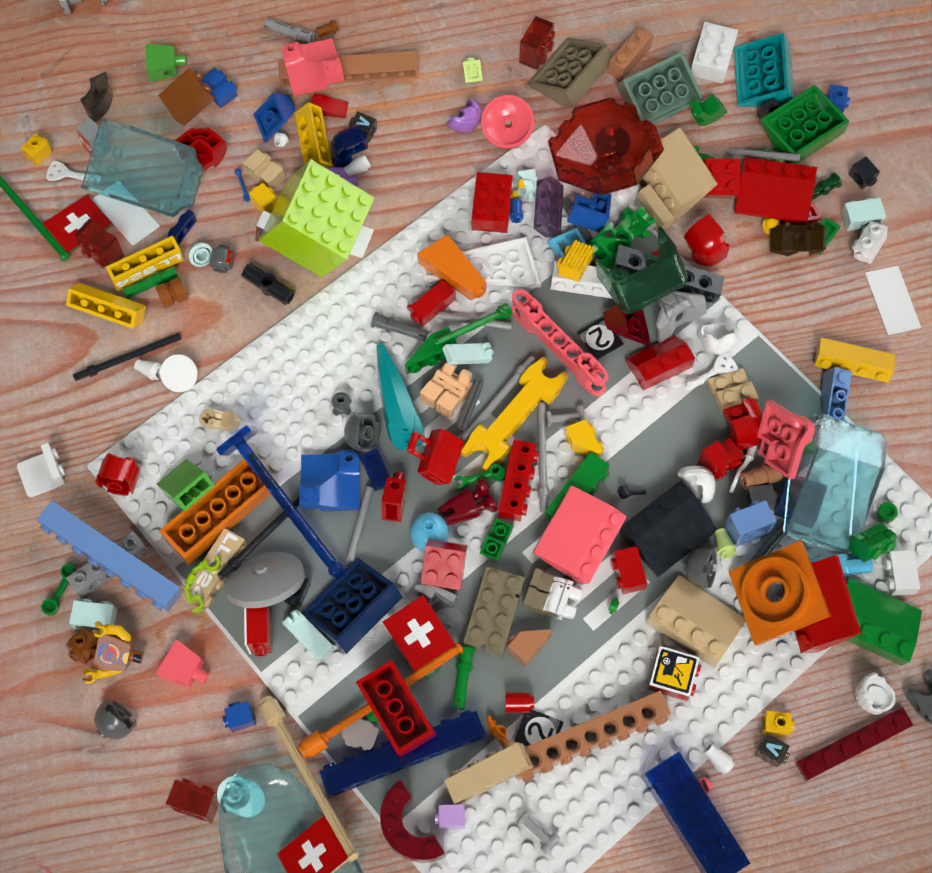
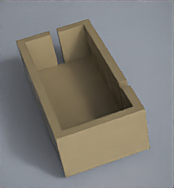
M486 567L463 646L473 647L476 649V652L481 653L483 644L486 645V655L503 659L524 587L525 577Z

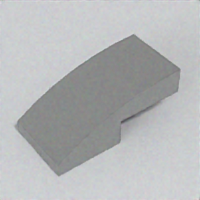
M416 585L414 587L415 594L419 597L424 595L431 604L435 598H438L452 608L457 602V596L444 589L430 585Z

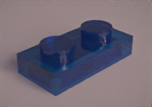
M187 209L179 217L178 223L168 232L167 237L173 236L178 246L197 222L194 212Z
M378 449L360 455L361 463L374 491L385 488L386 480L390 475Z

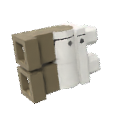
M535 568L530 587L523 602V609L562 620L563 617L574 619L577 607L569 605L568 601L572 599L579 602L583 590L573 586V581L544 573L541 569Z

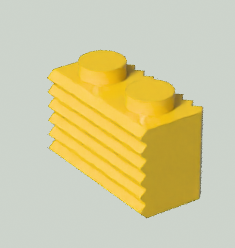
M574 240L571 246L567 245L564 258L560 257L557 263V268H559L558 275L580 282L593 259L594 247L583 242L580 243V241L577 242V240Z

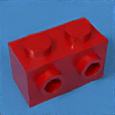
M637 546L614 551L610 564L612 570H616V586L618 589H621L622 595L645 590L648 583Z

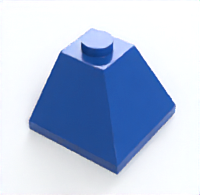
M274 92L253 114L264 142H268L294 113L295 108L290 96Z

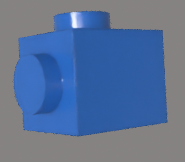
M248 701L244 703L234 702L224 709L225 716H222L225 728L229 727L232 733L256 725Z

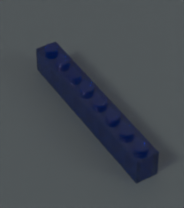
M471 710L460 713L458 718L452 720L449 717L440 721V725L432 726L436 733L435 737L402 757L396 753L389 740L382 743V747L375 750L372 747L370 750L362 751V755L356 757L354 755L347 756L342 759L343 762L336 765L334 762L324 765L323 770H320L319 773L328 797L331 798L485 738V732L477 711L471 712Z

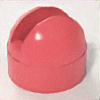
M702 777L695 782V790L700 795H707L712 789V783L708 778ZM702 780L704 781V783H705V785H706V787H707V789H708V790H706V791H705V789H704V787H703V784H702V782H701Z

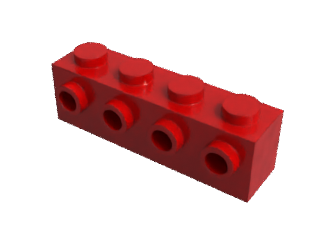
M513 439L498 510L499 518L521 522L522 516H526L528 504H525L526 497L530 498L532 486H528L529 480L534 479L535 468H532L533 462H537L539 451L536 450V443Z

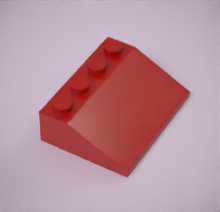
M745 157L740 180V196H737L735 214L807 224L818 167Z
M838 555L811 563L831 617L795 631L801 653H818L861 634Z

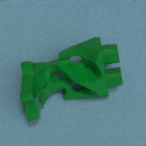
M643 206L635 210L626 207L616 228H614L613 222H610L587 243V245L594 247L593 257L596 255L600 259L596 263L597 267L610 269L613 253L618 245L631 248L630 244L636 237L643 239L650 235L647 228L656 219L650 217ZM610 231L611 233L608 237H605L606 232ZM618 235H623L625 239H618Z

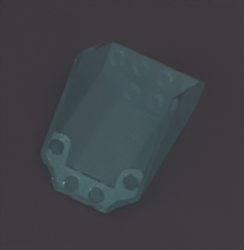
M101 118L81 188L174 217L183 209L194 205L195 195L198 192L204 169L198 162L194 147L130 125Z

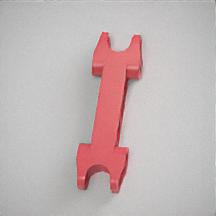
M521 289L512 294L514 305L511 306L513 317L527 332L534 333L575 375L576 381L590 394L600 397L606 392L605 383L609 378L603 366L591 354L585 353L542 311L541 304L528 292ZM523 295L526 297V302L517 301L516 297ZM516 308L518 309V311L520 312V314H517V313L515 312V309H516ZM547 328L550 331L544 332L542 329ZM561 341L563 344L558 345L555 342ZM568 354H574L576 357L571 358ZM598 372L604 375V379L599 376ZM593 383L596 386H602V389L594 391L591 385Z

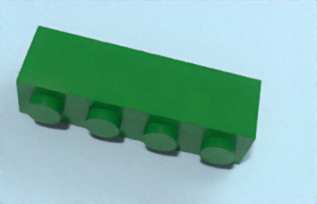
M590 452L545 510V518L551 521L570 486H574L594 496L599 489L598 484L601 481L605 482L610 475V472H608L610 464Z

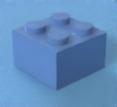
M766 500L760 503L755 501L745 509L737 508L731 511L724 528L735 546L738 547L768 535L774 527L776 519Z

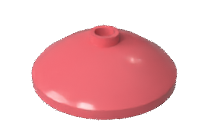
M499 96L489 102L483 111L481 118L482 131L487 140L493 145L503 149L516 148L525 143L532 134L534 128L533 112L530 106L517 96ZM507 121L512 123L510 127L505 126Z

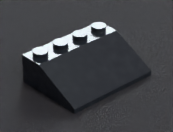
M680 480L624 523L619 534L630 547L637 546L640 558L658 578L712 536L717 528L695 494Z

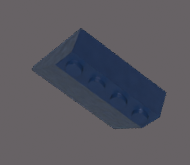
M357 557L301 614L336 647L347 654L403 596L393 582Z

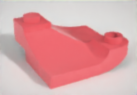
M332 38L308 44H299L297 41L288 43L283 47L284 63L293 96L328 89L327 84L344 81L342 66Z
M773 400L766 401L757 437L762 439L758 454L765 458L764 462L788 479H795L804 447L811 443L815 431L813 422L805 416L790 412Z

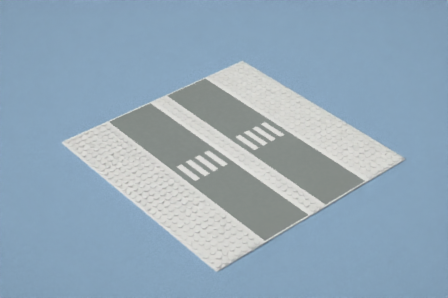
M546 125L532 133L525 143L512 148L481 171L483 173L513 175V179L518 171L534 169L536 172L538 189L534 195L535 200L529 202L527 197L522 198L519 196L518 199L522 201V214L524 218L520 223H513L509 218L508 233L471 230L476 176L88 464V469L96 478L101 463L108 453L124 459L125 457H131L136 460V465L140 468L141 472L134 493L131 494L129 492L128 496L109 493V495L185 586L188 574L200 562H203L212 546L189 566L163 539L159 530L183 510L169 500L157 486L161 479L185 459L203 470L213 484H215L239 462L251 454L276 480L278 489L229 530L245 539L248 545L299 496L301 455L334 454L341 450H352L357 453L360 463V507L366 486L372 487L373 493L354 560L358 557L393 582L403 598L347 654L327 639L334 646V649L319 662L283 626L282 622L287 616L291 615L290 613L293 610L297 609L302 613L352 563L346 560L359 510L321 511V509H301L299 506L245 558L248 559L252 556L268 552H284L294 555L301 561L305 578H308L311 584L302 606L297 604L291 606L286 604L284 600L268 606L272 615V653H267V656L263 657L249 654L244 638V607L231 603L226 596L224 587L221 591H217L212 606L210 608L207 607L205 610L307 735L316 730L325 732L366 705L367 701L356 681L390 660L394 662L403 679L414 673V670L405 661V656L382 622L419 598L415 594L414 587L416 585H425L420 584L425 551L418 550L412 544L410 526L413 520L422 513L434 512L440 515L437 508L462 491L469 489L470 493L476 489L477 482L471 483L462 490H458L456 486L462 485L463 480L455 481L454 478L456 476L464 477L484 472L482 471V466L488 458V455L481 450L473 452L466 458L461 455L451 483L435 485L418 474L420 458L408 453L407 449L398 450L393 446L388 438L386 421L383 415L376 349L377 344L380 343L384 345L405 383L417 414L420 415L425 429V437L428 439L432 430L441 428L458 438L465 433V431L458 430L456 424L467 396L455 410L451 419L437 412L436 407L433 409L420 401V391L429 380H432L436 371L442 368L447 360L443 359L434 366H426L417 373L406 374L405 364L424 342L393 331L387 333L384 329L378 327L371 328V321L375 312H379V315L385 317L392 316L395 318V321L428 330L427 338L432 333L449 327L452 332L468 324L438 319L437 315L422 327L411 319L410 312L406 308V306L412 305L437 285V282L424 281L417 253L447 234L462 252L526 237L541 282V288L487 285L485 294L472 301L456 291V300L442 312L483 318L496 312L498 306L507 303L510 307L514 305L512 294L521 289L528 292L541 304L542 311L585 353L591 354L578 336V331L604 317L603 312L619 303L644 311L651 345L647 346L618 335L624 345L597 360L607 371L609 378L605 383L606 392L600 397L593 396L576 381L575 375L534 333L527 332L513 315L505 320L496 319L497 321L512 323L511 330L481 326L455 338L457 344L489 342L491 345L490 349L494 352L489 363L457 364L454 371L459 375L461 370H468L472 373L471 383H473L474 379L484 382L467 429L512 378L518 366L523 365L530 355L536 359L535 362L543 356L548 359L547 365L542 372L545 377L555 378L564 371L568 374V379L558 397L550 405L543 400L540 403H545V414L550 411L551 415L577 413V406L584 407L585 418L589 425H593L596 432L595 437L597 441H601L604 448L601 459L610 464L608 471L610 475L605 482L601 481L598 484L599 489L594 497L613 506L627 516L624 523L678 483L677 474L681 468L697 466L702 450L716 441H719L721 444L729 439L730 427L724 415L720 414L707 381L693 390L685 388L687 382L708 373L713 368L716 359L720 356L712 354L705 349L700 337V328L705 325L722 322L727 324L730 331L734 328L738 334L737 345L726 354L734 360L738 369H744L749 382L752 381L759 397L758 403L762 411L764 412L766 401L773 400L790 412L810 419L815 427L814 433L817 434L816 448L818 449V454L814 456H801L799 463L801 474L798 475L827 485L817 519L812 528L790 521L793 527L772 552L801 540L804 543L809 559L828 558L837 554L855 556L848 549L851 536L882 523L888 527V530H892L897 535L896 546L893 551L914 550L918 569L932 556V498L846 415L844 426L825 422L822 392L722 295L715 303H706V314L692 322L683 323L672 334V336H676L687 343L695 356L693 367L643 391L625 362V358L659 343L657 340L658 331L655 327L660 313L657 295L667 289L653 287L644 282H636L630 278H627L624 300L550 289L554 261H559V259L547 243L552 238L575 229L572 223L567 222L568 215L561 205V201L569 197L573 202L576 194L590 199L594 189L607 193L613 191V189ZM512 179V192H513L514 190H518L517 185H514V183H513V179ZM611 202L609 219L605 226L613 222V226L616 228L622 218V212ZM588 229L592 237L599 233ZM654 229L648 231L650 234L648 237L643 239L636 237L630 244L632 249L649 254L659 249L672 251L679 257L682 264L691 266ZM607 231L605 237H608L611 232ZM618 235V239H625L623 235ZM563 243L559 244V246L564 253L566 247ZM595 255L594 260L591 261L589 266L597 267L596 263L600 259ZM519 295L516 297V300L525 303L526 297ZM516 308V309H515V312H516L517 314H520V312H519L518 309ZM547 328L542 329L544 332L550 331ZM561 341L555 342L558 345L563 344ZM568 354L571 358L576 357L574 354ZM598 372L599 376L604 379V375ZM519 381L482 425L489 428L523 389L524 386L519 384ZM593 383L591 385L594 391L602 389V386H596ZM343 392L350 397V415L339 414L336 416L333 414L332 410L334 407L331 400L336 393ZM538 406L507 441L509 445L512 446L513 439L536 443V450L539 451ZM215 409L231 411L240 417L241 422L236 430L223 431L204 427L200 424L199 418L203 411ZM359 413L372 414L376 416L375 420L380 424L381 433L379 441L374 443L372 447L374 449L370 452L354 450L345 441L344 427L348 419L353 415ZM578 420L554 422L551 427H547L546 423L548 507L587 457L572 451L564 435L565 427L577 423ZM423 442L420 446L415 447V450L423 455L426 443ZM761 443L756 447L754 460L749 463L743 472L758 468L761 464L767 465L764 462L765 458L758 454ZM748 449L741 451L744 455H746ZM511 451L505 457V459L500 464H498L502 466L506 472ZM538 455L537 462H533L532 468H535L534 479L529 480L528 485L532 486L530 498L526 497L525 504H528L526 516H522L521 522L499 518L498 511L490 512L484 510L480 512L481 516L448 526L449 535L447 542L468 545L463 583L460 590L438 587L457 596V602L453 608L438 598H435L433 603L429 604L453 641L463 646L486 567L525 577L524 587L508 640L514 634L517 636L520 631L547 629L552 631L551 638L526 667L507 652L508 644L506 645L503 659L486 655V645L482 644L481 653H473V670L469 672L465 710H459L460 701H458L457 709L452 708L458 671L455 664L458 663L459 654L441 665V670L438 673L434 672L430 677H423L409 686L410 691L434 729L436 736L406 755L400 757L396 753L380 723L373 724L374 727L379 729V732L370 750H364L361 746H347L341 731L329 739L327 743L328 748L323 750L322 754L379 823L382 802L387 792L399 780L403 782L412 797V803L406 807L403 814L404 828L411 835L420 838L434 835L446 856L431 863L411 861L420 873H584L709 759L704 753L705 748L712 743L720 749L831 647L818 653H801L795 631L755 646L745 622L715 669L699 659L698 664L701 665L699 676L694 678L693 684H696L694 696H690L687 701L662 694L671 712L666 723L659 726L656 723L648 726L649 729L640 734L637 731L629 734L630 737L621 742L618 739L614 740L609 747L602 750L599 747L595 748L590 755L583 758L580 755L572 758L573 761L564 766L559 763L553 766L554 769L545 774L540 771L534 774L535 777L526 782H523L522 779L517 781L515 776L462 803L464 804L465 829L440 830L439 824H435V811H439V805H458L454 804L444 780L450 778L449 774L460 769L463 771L467 769L469 763L476 760L481 762L486 759L485 756L488 753L504 750L489 730L486 721L487 716H491L492 720H496L495 724L497 726L502 725L506 728V739L509 743L515 740L525 713H505V692H530V696H534V709L532 710L563 721L564 723L560 731L562 732L656 693L647 690L659 646L693 655L646 623L648 617L678 575L688 580L686 571H683V561L688 558L689 554L658 578L641 559L648 583L646 589L622 595L621 589H618L616 586V570H612L610 564L614 551L631 548L619 534L620 530L589 584L579 585L532 553L550 520L545 518V513L540 512V498L537 496V489L539 488ZM351 457L346 458L348 462L352 460ZM731 469L726 472L727 475L723 479L715 480V494L710 502L702 503V499H698L717 530L724 528L731 511L737 508L745 509L748 507L747 490L743 489L740 476L733 493L729 492L737 469L734 471ZM395 472L403 473L405 475L404 479L407 481V494L402 522L382 520L381 501L386 480L388 477L393 478ZM492 478L484 479L490 495L493 496L499 510L505 480L495 482ZM785 479L772 484L773 491L777 492L778 499ZM627 485L629 491L646 490V495H633L627 499H621L617 490H619L620 486ZM484 498L476 500L475 503L481 502ZM777 502L775 503L773 509H770L773 514H774V511H775ZM884 502H890L898 509L897 517L890 523L882 522L877 517V509ZM452 510L440 516L443 519H445L446 517L454 514L455 511ZM774 515L776 523L768 535L736 547V555L729 559H722L717 554L715 533L695 549H715L717 554V565H714L713 571H716V576L712 587L699 588L744 617L728 571L750 562L752 557L785 520L784 518ZM496 518L514 526L498 562L479 554ZM889 553L881 554L876 560L872 559V573L851 574L849 578L889 595L891 590L887 588V577H890V575L884 569V558ZM535 568L541 569L544 573L573 581V586L583 590L579 602L572 599L568 601L569 605L577 607L574 619L563 617L562 620L523 609V602L530 587ZM779 582L771 584L768 588L767 596L771 601H779L784 596L782 584ZM300 588L293 595L298 594ZM617 597L620 602L617 611L613 615L609 614L610 611L608 609L611 601ZM642 710V715L645 718L652 717V713L649 710ZM367 715L361 718L364 721H369ZM625 717L623 718V723L626 726H632L633 720ZM611 725L604 726V731L607 734L615 732ZM585 734V739L588 742L596 740L594 734ZM566 742V747L569 750L577 748L575 742ZM553 750L552 755L547 756L550 758H556L558 756V753L556 750ZM530 757L533 766H537L539 764L538 759ZM525 810L529 813L527 817L549 837L553 832L560 837L547 854L540 849L544 843L524 824L518 825L516 823Z

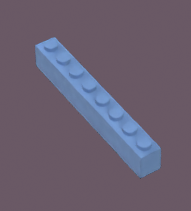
M51 501L36 519L41 526L39 528L48 535L52 532L56 535L55 539L63 545L66 543L71 545L73 552L79 556L82 554L87 556L89 563L95 567L98 565L103 567V572L111 578L114 575L118 577L120 584L127 589L130 586L136 590L135 594L145 600L147 597L153 601L151 605L160 611L164 609L169 612L181 596L182 590L179 586L55 502Z

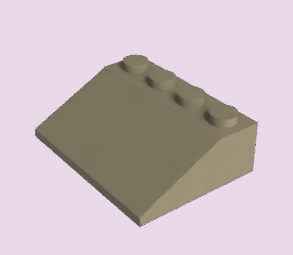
M568 37L532 77L528 85L556 103L573 108L608 68L609 60L612 58L609 49L604 44Z

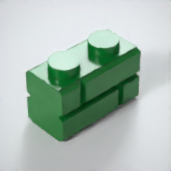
M879 523L851 536L848 549L864 563L871 559L876 560L881 554L890 553V551L894 550L897 535L892 530H888V527L884 524Z

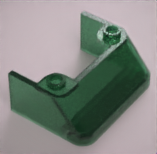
M661 226L658 227V254L661 259L629 275L623 268H615L608 272L599 258L596 259L597 277L623 313L632 314L684 287L687 283V273L678 249Z

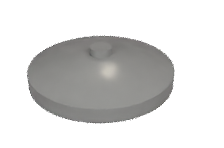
M268 552L252 556L242 561L236 570H232L225 577L224 590L226 596L231 603L244 608H262L277 604L292 596L301 587L305 578L303 565L297 557L284 552Z

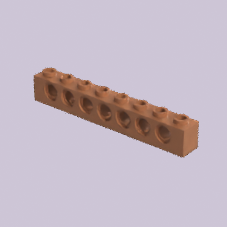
M658 691L526 746L525 749L529 758H537L539 764L517 775V781L522 779L523 782L533 779L535 777L534 774L540 771L545 774L554 769L553 766L559 763L564 766L573 761L572 758L580 755L583 758L590 755L595 748L599 747L602 750L609 747L614 740L618 739L621 742L630 737L629 734L637 731L640 734L649 729L648 726L656 723L659 726L666 723L671 712L662 692ZM642 710H649L652 713V717L645 718L642 715ZM623 718H631L633 725L626 726L623 723ZM611 725L615 732L607 734L604 731V726ZM585 734H594L596 740L588 742L585 739ZM566 742H575L577 748L569 750L566 747ZM549 749H554L557 751L558 756L550 758L546 752Z

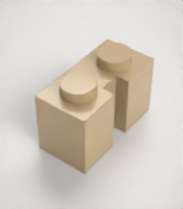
M258 149L243 162L246 174L259 184L264 183L273 190L286 179L284 167L278 162H271L270 156Z

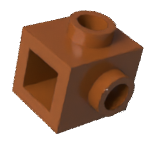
M82 628L66 644L69 657L75 662L79 660L86 665L95 657L98 637Z

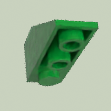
M449 327L432 333L405 364L406 374L417 373L426 366H434L439 361L446 359L442 348L446 344H457L456 340L453 339L440 346H435L434 340L450 333Z

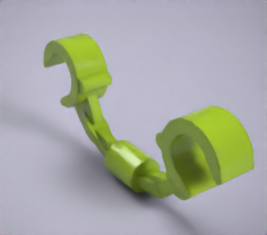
M216 555L214 557L217 564L214 567L208 566L205 559L197 567H194L186 578L185 597L188 604L190 605L195 601L200 602L198 608L191 610L193 614H198L204 609V602L200 595L193 596L192 593H189L190 586L193 585L196 578L194 574L199 569H207L208 573L218 571L221 567V561Z

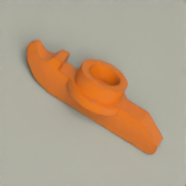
M487 716L486 721L489 730L504 749V745L509 743L506 739V728L502 725L497 726L495 724L496 720H492L491 716Z

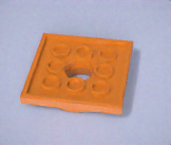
M801 540L728 571L755 646L831 617L806 548ZM779 582L784 586L785 593L781 600L773 602L767 596V591L771 584Z

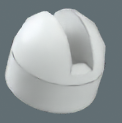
M276 133L274 145L276 147L287 146L289 142L288 136L284 133Z

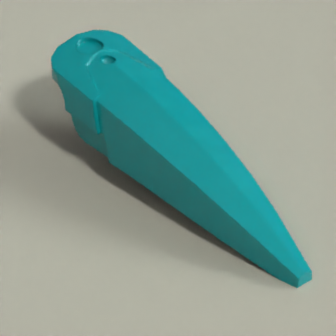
M380 343L376 346L377 370L387 434L396 449L406 450L412 433L418 432L425 437V429L400 373L384 345ZM418 439L416 447L420 446L423 441Z

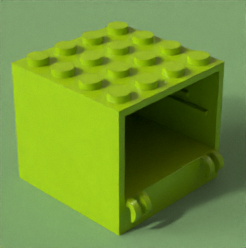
M310 159L286 181L258 241L322 278L348 259L374 197Z

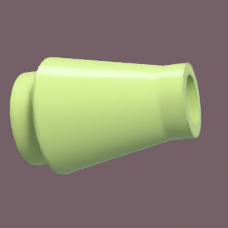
M720 528L716 530L717 554L722 559H729L735 556L737 548L726 529Z

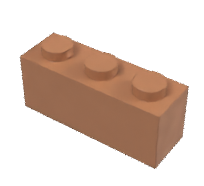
M639 26L609 60L608 73L616 79L623 81L651 49L654 35Z

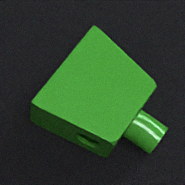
M146 44V68L150 82L176 77L177 66L187 65L186 55H176L174 46Z

